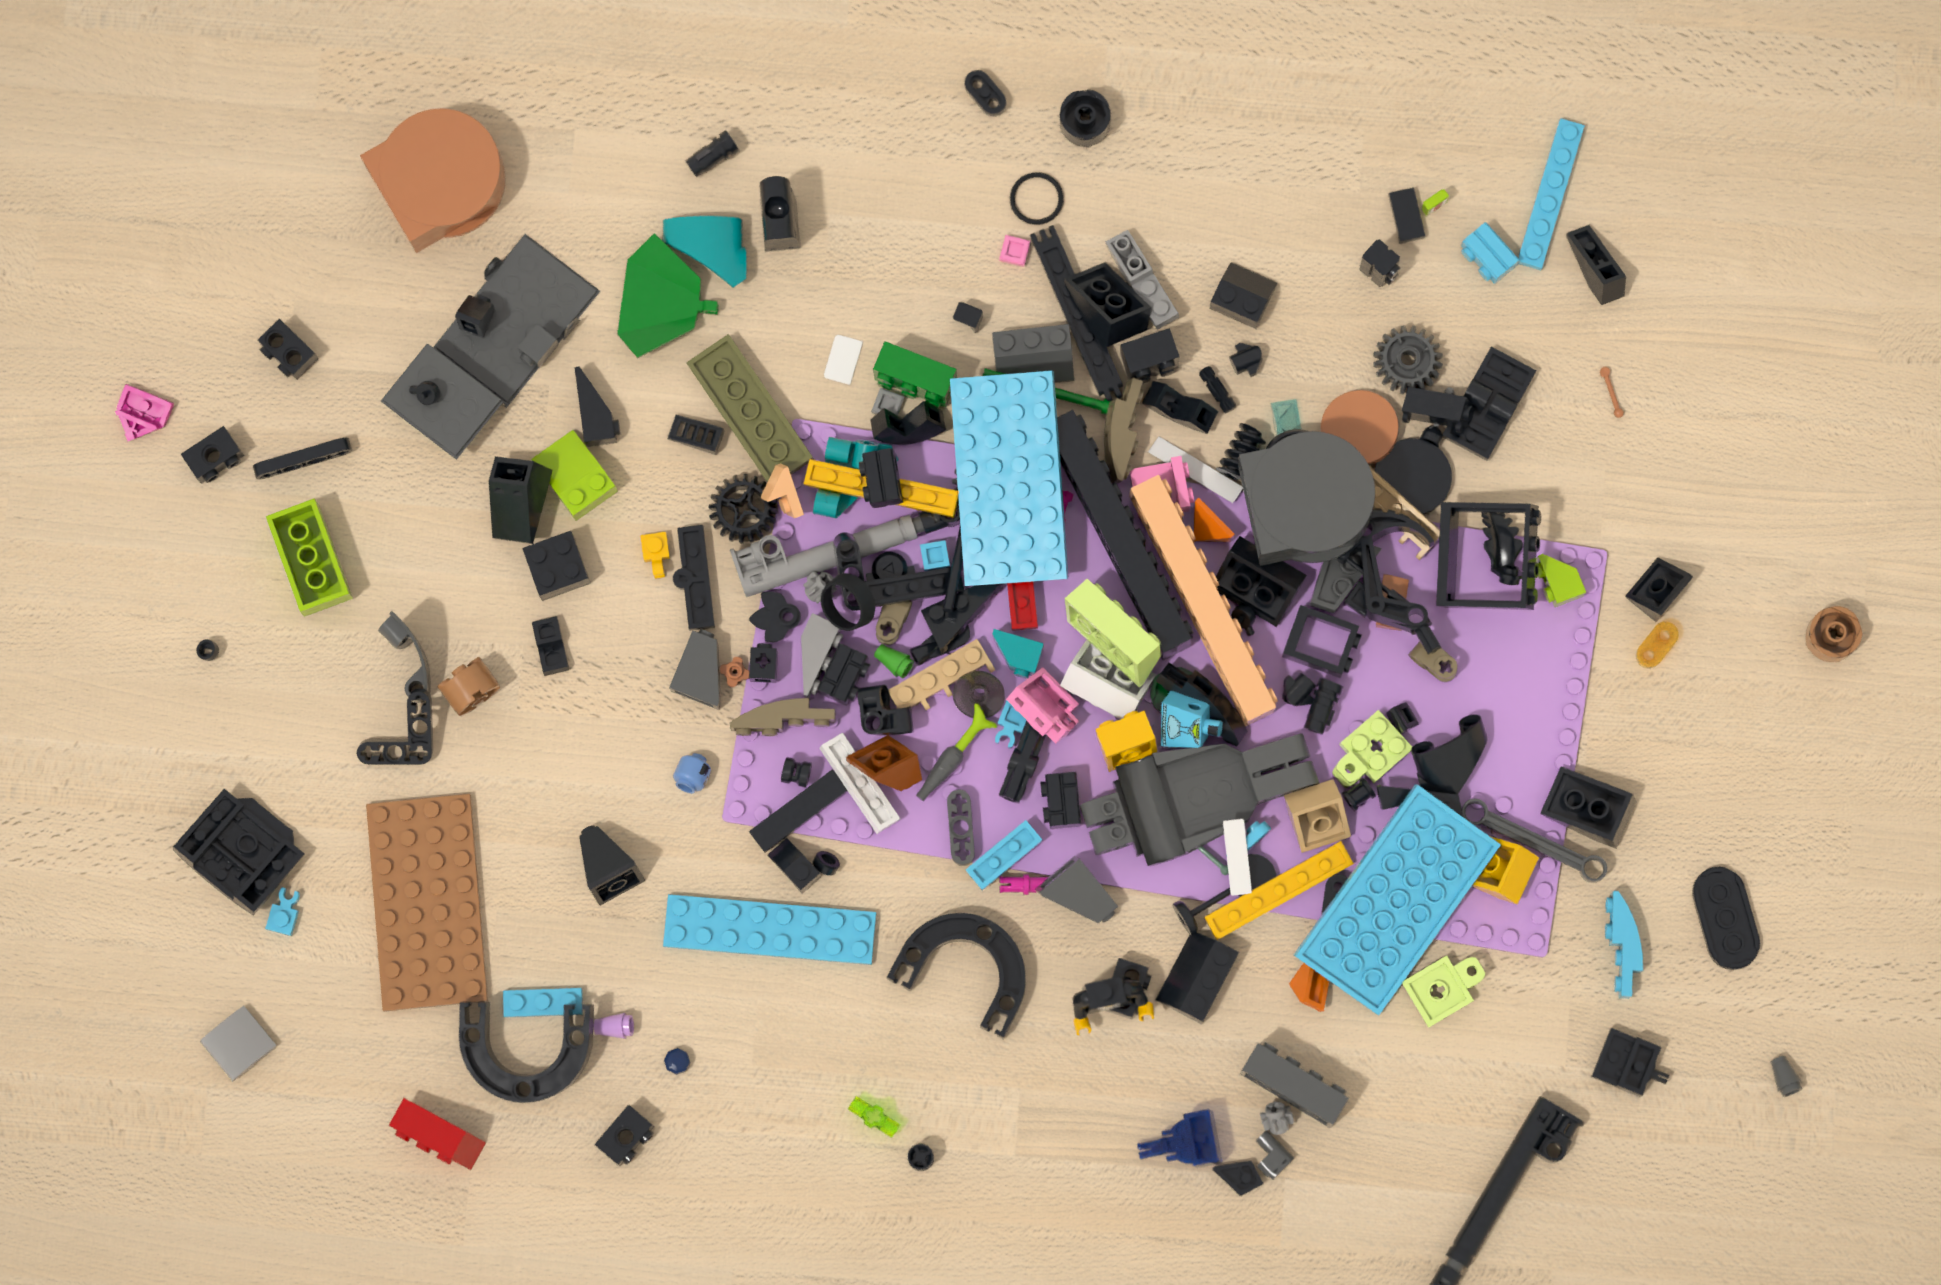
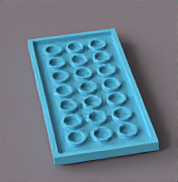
M1054 371L950 379L965 586L1069 579Z
M1415 784L1296 950L1294 956L1379 1016L1501 844Z

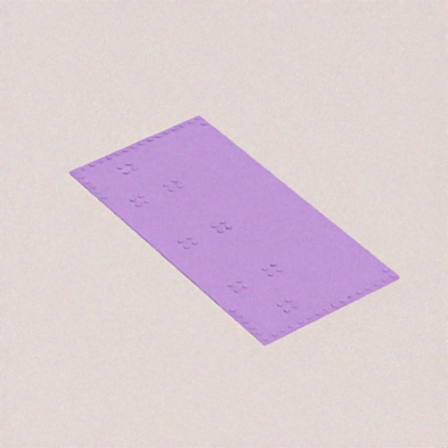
M794 419L792 422L793 429L816 461L825 462V451L829 437L854 442L856 440L878 442L891 445L899 459L897 465L900 479L952 490L958 487V485L952 484V479L957 478V475L954 474L956 469L955 444L931 440L905 445L889 444L873 439V433L870 430L802 419ZM806 464L791 475L804 515L792 518L784 514L778 499V513L775 516L776 523L773 527L772 536L779 539L787 557L834 541L835 537L840 533L848 532L854 534L894 519L898 520L906 515L914 518L919 516L918 512L921 511L897 505L872 508L870 502H865L864 498L858 497L838 518L813 514V506L818 488L803 484L808 464ZM1061 465L1062 490L1074 494L1072 502H1068L1064 515L1066 519L1065 534L1069 579L1033 581L1037 629L1012 631L1007 583H1004L1002 589L985 602V608L972 623L968 624L970 637L967 643L949 653L927 659L922 665L918 666L909 649L921 645L932 635L921 610L944 600L945 596L915 600L912 602L909 615L903 624L897 641L892 645H885L910 655V659L914 661L911 671L905 678L895 677L874 657L877 648L881 645L876 637V625L882 606L875 607V615L869 624L852 631L841 630L840 633L843 634L841 644L867 655V663L871 664L866 677H860L856 685L859 688L885 684L889 690L978 639L995 671L990 673L985 665L971 673L975 683L970 684L967 678L964 677L950 685L949 689L953 694L951 697L948 698L944 690L926 699L930 709L925 710L921 703L912 707L914 732L889 735L917 754L922 781L903 791L876 782L900 817L898 822L876 834L850 793L846 792L793 833L952 860L947 798L952 791L960 789L967 792L971 800L975 852L974 860L971 863L977 861L1026 820L1043 841L1009 869L1051 876L1072 857L1076 856L1102 885L1206 902L1230 888L1229 874L1223 875L1220 868L1198 849L1171 861L1147 866L1144 855L1137 857L1133 845L1101 855L1095 854L1089 832L1113 824V821L1087 828L1080 809V827L1050 829L1049 823H1044L1043 807H1048L1047 797H1042L1040 782L1045 781L1046 774L1076 772L1079 806L1090 800L1115 793L1113 781L1119 779L1116 770L1109 772L1095 729L1099 728V725L1105 721L1114 720L1115 722L1120 719L1092 705L1087 700L1070 693L1068 690L1066 691L1079 703L1072 712L1079 722L1068 735L1056 744L1046 735L1038 755L1039 761L1032 778H1029L1026 790L1019 804L999 796L1008 772V763L1014 749L1018 747L1022 734L1014 732L1015 744L1011 749L1008 748L1010 739L1007 736L1001 737L999 744H996L995 737L997 733L1004 729L1003 726L998 725V721L1007 701L1006 699L1026 679L1015 676L1014 671L1009 669L993 639V630L997 629L1044 643L1037 671L1043 667L1059 684H1061L1070 663L1087 640L1067 622L1065 597L1086 579L1093 584H1099L1104 589L1106 596L1112 601H1118L1123 607L1124 612L1129 617L1134 616L1141 623L1142 629L1147 632ZM1129 473L1126 480L1123 479L1122 482L1117 484L1122 493L1121 503L1123 507L1128 505L1134 517L1133 526L1135 530L1140 528L1146 540L1145 549L1147 553L1152 551L1158 563L1157 573L1159 576L1162 574L1165 576L1170 586L1168 589L1170 598L1175 597L1182 610L1180 611V617L1182 621L1187 620L1194 633L1192 634L1193 638L1189 648L1163 661L1160 657L1151 672L1157 676L1168 662L1176 667L1190 670L1192 673L1194 670H1197L1212 682L1235 708L1141 519L1137 516V511L1129 497L1130 489L1132 488ZM1186 482L1187 488L1192 487L1194 503H1190L1189 512L1183 513L1182 522L1184 526L1189 525L1194 533L1195 500L1199 497L1235 534L1231 542H1194L1196 549L1201 548L1207 559L1205 567L1208 573L1213 572L1216 576L1229 550L1239 536L1255 544L1244 491H1241L1236 500L1231 503L1202 484ZM944 516L946 519H953V517ZM1432 522L1440 529V523ZM960 523L955 527H945L925 534V531L918 533L917 539L909 542L905 541L903 544L862 557L864 581H867L866 574L872 573L874 560L885 552L898 553L905 559L907 566H914L915 573L924 572L920 545L944 540L946 541L951 567ZM1458 526L1455 599L1521 601L1522 579H1520L1519 585H1506L1500 583L1499 576L1491 572V560L1484 550V542L1489 539L1483 533V530ZM1367 528L1363 536L1369 535L1371 530ZM1403 532L1390 533L1373 542L1374 546L1381 548L1376 556L1380 582L1382 583L1383 574L1409 580L1406 599L1411 603L1420 604L1426 608L1428 617L1432 622L1429 627L1441 648L1456 660L1457 674L1449 682L1439 681L1408 656L1420 641L1416 634L1412 635L1403 630L1377 628L1375 621L1370 620L1367 616L1364 618L1344 604L1348 595L1334 613L1310 606V600L1322 562L1284 561L1307 576L1280 623L1275 627L1255 615L1256 619L1252 625L1255 633L1247 636L1245 629H1242L1241 632L1243 642L1248 641L1254 652L1252 660L1255 666L1260 665L1266 676V679H1264L1266 688H1272L1278 700L1275 705L1276 709L1272 714L1246 726L1248 732L1237 747L1226 742L1221 736L1209 735L1201 747L1227 744L1243 752L1290 736L1303 734L1310 757L1289 764V767L1312 761L1319 784L1334 780L1342 797L1351 837L1340 841H1342L1354 863L1337 874L1349 878L1399 808L1398 806L1384 810L1380 809L1376 786L1385 785L1412 789L1415 784L1419 786L1420 784L1414 759L1410 752L1375 783L1366 774L1363 776L1375 792L1376 797L1367 799L1358 806V810L1353 811L1341 793L1349 791L1356 786L1359 780L1354 785L1345 788L1332 775L1334 767L1347 754L1339 744L1378 710L1390 722L1386 713L1391 708L1405 702L1409 705L1419 722L1418 726L1402 734L1412 747L1424 741H1430L1434 744V747H1438L1461 735L1459 721L1465 716L1477 714L1482 718L1488 740L1474 770L1458 793L1461 809L1468 800L1480 799L1487 805L1488 811L1563 846L1566 827L1540 813L1560 767L1575 771L1607 552L1602 549L1540 539V549L1536 553V558L1538 555L1544 554L1577 568L1586 590L1584 597L1556 608L1553 602L1549 603L1543 590V588H1546L1543 578L1539 579L1538 577L1535 578L1538 599L1537 603L1534 604V610L1443 608L1436 606L1439 540L1421 560L1417 559L1416 555L1422 549L1410 538L1403 545L1399 542L1400 538L1404 535ZM1515 536V539L1522 540L1524 546V537ZM770 544L769 555L777 551V545ZM1523 548L1514 562V566L1519 567L1521 572L1523 567ZM962 564L961 578L964 590L972 586H965L964 567ZM837 566L824 571L833 578L838 575ZM849 567L844 573L853 575L856 572V568ZM1363 575L1358 580L1363 583ZM807 577L767 590L782 594L787 604L795 605L800 611L801 620L797 627L788 630L785 637L778 642H766V630L755 629L752 647H757L759 643L772 644V648H777L776 683L750 682V679H747L740 715L768 703L805 698L801 635L812 613L827 619L822 610L821 601L819 603L813 602L805 594L803 584L807 582ZM835 585L837 590L833 593L834 597L832 600L837 611L849 622L857 624L860 619V610L852 611L848 609L841 596L840 586ZM852 593L849 594V600H856ZM1227 598L1229 605L1231 607V609H1229V615L1231 617L1232 611L1235 607L1239 605ZM762 599L760 601L759 609L764 607ZM1300 605L1359 626L1357 633L1362 634L1357 649L1351 648L1348 657L1353 658L1349 672H1343L1341 678L1282 657ZM786 613L783 619L785 621H791L793 615L791 613ZM1414 614L1409 617V620L1413 623H1420L1423 618L1420 615ZM1307 617L1295 651L1338 666L1350 632ZM887 627L886 630H883L884 636H888L889 633H892L891 627ZM833 647L829 657L833 658L837 650ZM762 657V661L757 663L760 664L761 668H765V665L770 662L767 661L766 657ZM1442 664L1440 665V666H1441V671H1440V672H1441L1442 674H1443L1444 672H1446V671L1449 672V673H1451V672H1450V666H1451V665H1449V664H1447L1446 666H1443ZM825 671L821 672L820 677L818 679L821 682L826 673ZM1300 673L1306 675L1316 685L1309 694L1312 698L1316 696L1314 691L1315 689L1318 690L1317 683L1319 678L1333 681L1344 687L1341 695L1337 696L1339 701L1333 707L1335 713L1330 726L1326 725L1323 735L1304 728L1311 705L1293 706L1283 701L1284 679L1288 675L1293 679ZM1041 679L1040 681H1041L1046 687H1048V685ZM1150 686L1137 711H1145L1156 739L1157 752L1188 749V747L1161 746V714L1154 708L1151 701ZM818 692L816 695L811 694L809 698L810 708L835 709L836 723H830L829 727H816L812 722H804V726L794 727L788 726V722H784L783 732H777V736H762V732H751V736L737 735L722 815L723 820L728 823L755 827L833 769L819 748L839 734H844L855 752L886 736L871 735L862 729L858 695L854 702L849 700L847 706ZM890 697V709H897ZM1061 699L1060 701H1061L1066 707H1068V705ZM974 704H979L986 720L995 722L998 727L980 730L963 751V761L923 802L916 794L922 788L943 751L949 746H955L971 726L974 716ZM878 717L873 721V728L875 730L880 726ZM1371 741L1372 747L1370 749L1373 752L1375 750L1383 751L1381 742ZM786 757L794 758L796 762L800 763L803 761L812 762L810 778L806 788L800 787L794 782L789 784L781 782ZM1284 767L1261 773V776L1284 769ZM957 795L956 800L951 801L952 804L957 806V814L952 813V818L959 815L968 817V812L962 814V804L967 801L963 800L961 795ZM1284 796L1258 804L1249 821L1244 823L1246 836L1248 835L1246 830L1256 821L1260 824L1265 821L1272 828L1247 853L1259 854L1267 858L1273 864L1276 876L1337 843L1334 842L1302 853L1288 815ZM1470 804L1466 807L1465 814L1472 822H1478L1484 817V810L1479 804ZM957 821L953 826L954 832L958 835L966 834L969 829L965 821ZM1482 824L1476 826L1488 836L1523 846L1538 856L1539 859L1518 905L1498 899L1471 886L1434 940L1536 957L1546 956L1561 862ZM1224 835L1203 845L1223 865H1228ZM970 838L965 840L954 839V844L957 842L960 844V851L955 852V856H960L961 861L966 860V856L970 855V851L965 850V842L970 843ZM1328 879L1268 912L1319 920L1325 884ZM1341 883L1334 884V890L1339 892L1343 885ZM1229 895L1217 902V904L1226 905L1239 898V896Z

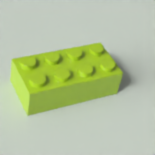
M314 498L266 516L298 608L304 617L353 599L320 506Z

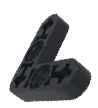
M415 689L407 699L408 739H365L357 748L356 754L360 762L368 765H421L430 760L433 754L432 698L429 692L425 689ZM418 695L421 696L422 700H426L421 707V714H416L418 704L413 702ZM415 721H424L427 724V730L424 733L416 732L413 729ZM380 745H384L383 758H380L381 753L375 752L371 757H367V753L362 752L367 746H370L372 751H379ZM396 745L400 747L402 755L399 758H392L388 754L390 746ZM406 745L410 746L409 751H416L418 746H422L423 750L428 753H425L422 758L419 757V753H410L409 758H406Z

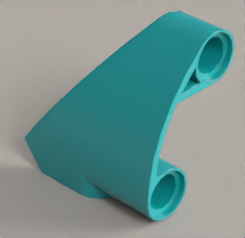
M688 216L663 220V242L666 245L700 262L732 288L746 279L747 254L745 247H742L743 220L741 218Z

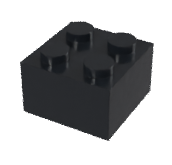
M1170 328L1123 343L1120 346V357L1128 380L1136 378L1143 381L1142 384L1149 382L1152 376L1160 374L1161 377H1165L1175 373V369L1179 367L1180 356Z
M571 531L522 548L542 601L591 584Z

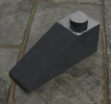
M1587 225L1566 233L1568 242L1585 280L1600 304L1604 305L1624 297L1626 275L1591 226Z
M580 366L574 367L586 447L617 443L616 435H621L619 420H614L611 411Z

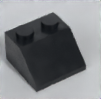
M1230 262L1212 297L1209 309L1257 329L1277 282Z

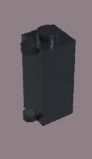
M1408 387L1401 410L1403 412L1402 422L1409 423L1410 420L1455 427V431L1462 433L1463 429L1467 428V424L1472 420L1474 414L1473 405L1467 397Z

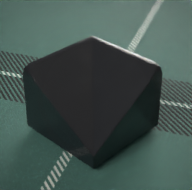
M959 302L953 319L970 326L974 333H977L983 319V311L966 303Z

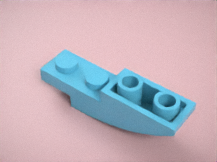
M1613 891L1610 897H1606L1605 911L1610 913V923L1605 924V939H1609V946H1620V950H1615V966H1619V976H1615L1614 991L1619 992V998L1629 999L1632 997L1633 973H1641L1643 971L1642 947L1636 923L1626 901L1619 891Z

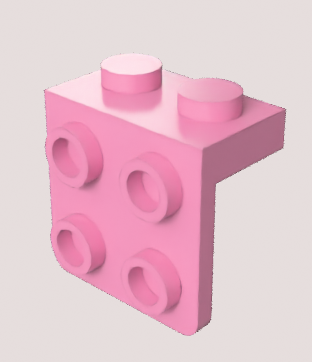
M1181 456L1171 457L1169 463L1131 470L1132 487L1157 475L1160 476L1161 480L1166 479L1172 490L1170 498L1173 504L1178 502L1183 513L1189 512L1190 503H1194L1192 487L1187 488L1185 478L1190 477L1187 462L1182 463Z

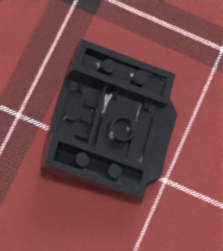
M226 789L220 792L173 846V851L196 873L253 916L305 855L294 845L292 829L283 824L253 798L237 799Z

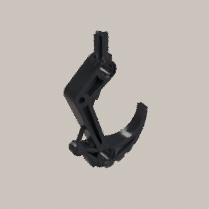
M1373 508L1368 525L1371 533L1363 536L1347 553L1337 557V561L1341 564L1349 563L1363 575L1366 615L1370 620L1407 631L1412 635L1416 634L1427 654H1433L1441 648V645L1429 627L1432 622L1428 617L1426 608L1420 604L1409 602L1394 589L1390 590L1380 582L1373 542L1394 532L1414 534L1420 537L1429 548L1434 545V540L1419 523L1409 519L1408 516L1402 513L1396 514L1394 510L1390 509L1387 512H1383L1381 508ZM1357 552H1361L1362 567L1350 558ZM1382 590L1388 594L1387 598L1383 596ZM1417 614L1423 620L1420 623H1413L1409 620V617Z

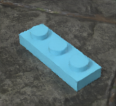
M1025 820L970 865L966 872L983 891L1043 840Z
M582 988L503 991V1012L505 1018L564 1016L565 1004H575L573 1015H583Z

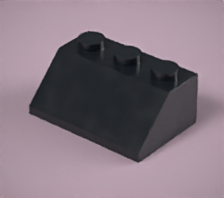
M1239 536L1229 550L1215 577L1219 583V586H1217L1219 594L1225 595L1226 598L1238 605L1244 604L1251 607L1255 615L1277 627L1307 575L1284 561L1260 566L1255 544Z
M1197 932L1189 935L1156 1001L1202 1024L1239 952Z

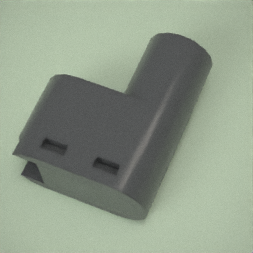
M1265 1131L1256 1142L1268 1155L1257 1167L1273 1180L1294 1157L1268 1131Z

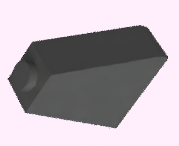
M700 629L699 633L692 630L670 684V691L719 710L721 697L718 642L714 639L715 635L706 630Z
M1076 856L1072 857L1035 888L1036 892L1041 896L1096 923L1108 921L1115 914L1114 910L1118 907L1084 863Z

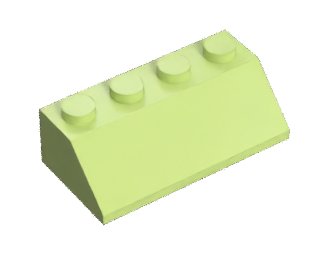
M1086 579L1065 597L1067 622L1138 687H1141L1161 657V643L1153 633L1148 634L1142 629L1141 623L1134 616L1129 617L1118 601L1110 600L1099 584H1093Z

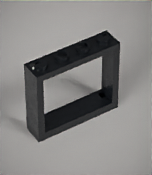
M1441 502L1436 606L1443 608L1534 610V604L1537 603L1538 599L1535 578L1539 575V565L1536 562V553L1540 549V538L1537 536L1538 526L1541 524L1539 506L1526 503ZM1459 512L1525 514L1521 601L1455 599Z

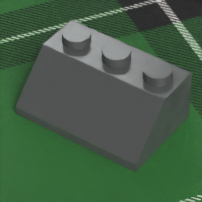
M1069 324L992 332L996 371L1005 374L1054 371L1055 383L1074 381Z

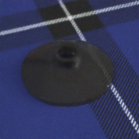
M971 671L962 675L955 683L953 689V700L956 707L963 714L971 718L974 716L975 703L980 705L985 718L995 715L1002 708L1005 699L1002 683L997 677L985 671ZM975 689H983L984 692L977 693Z

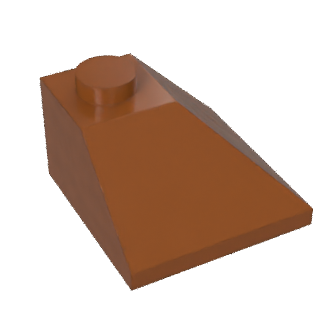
M889 735L846 756L848 763L874 781L899 791L909 789L914 784L922 781L917 754Z

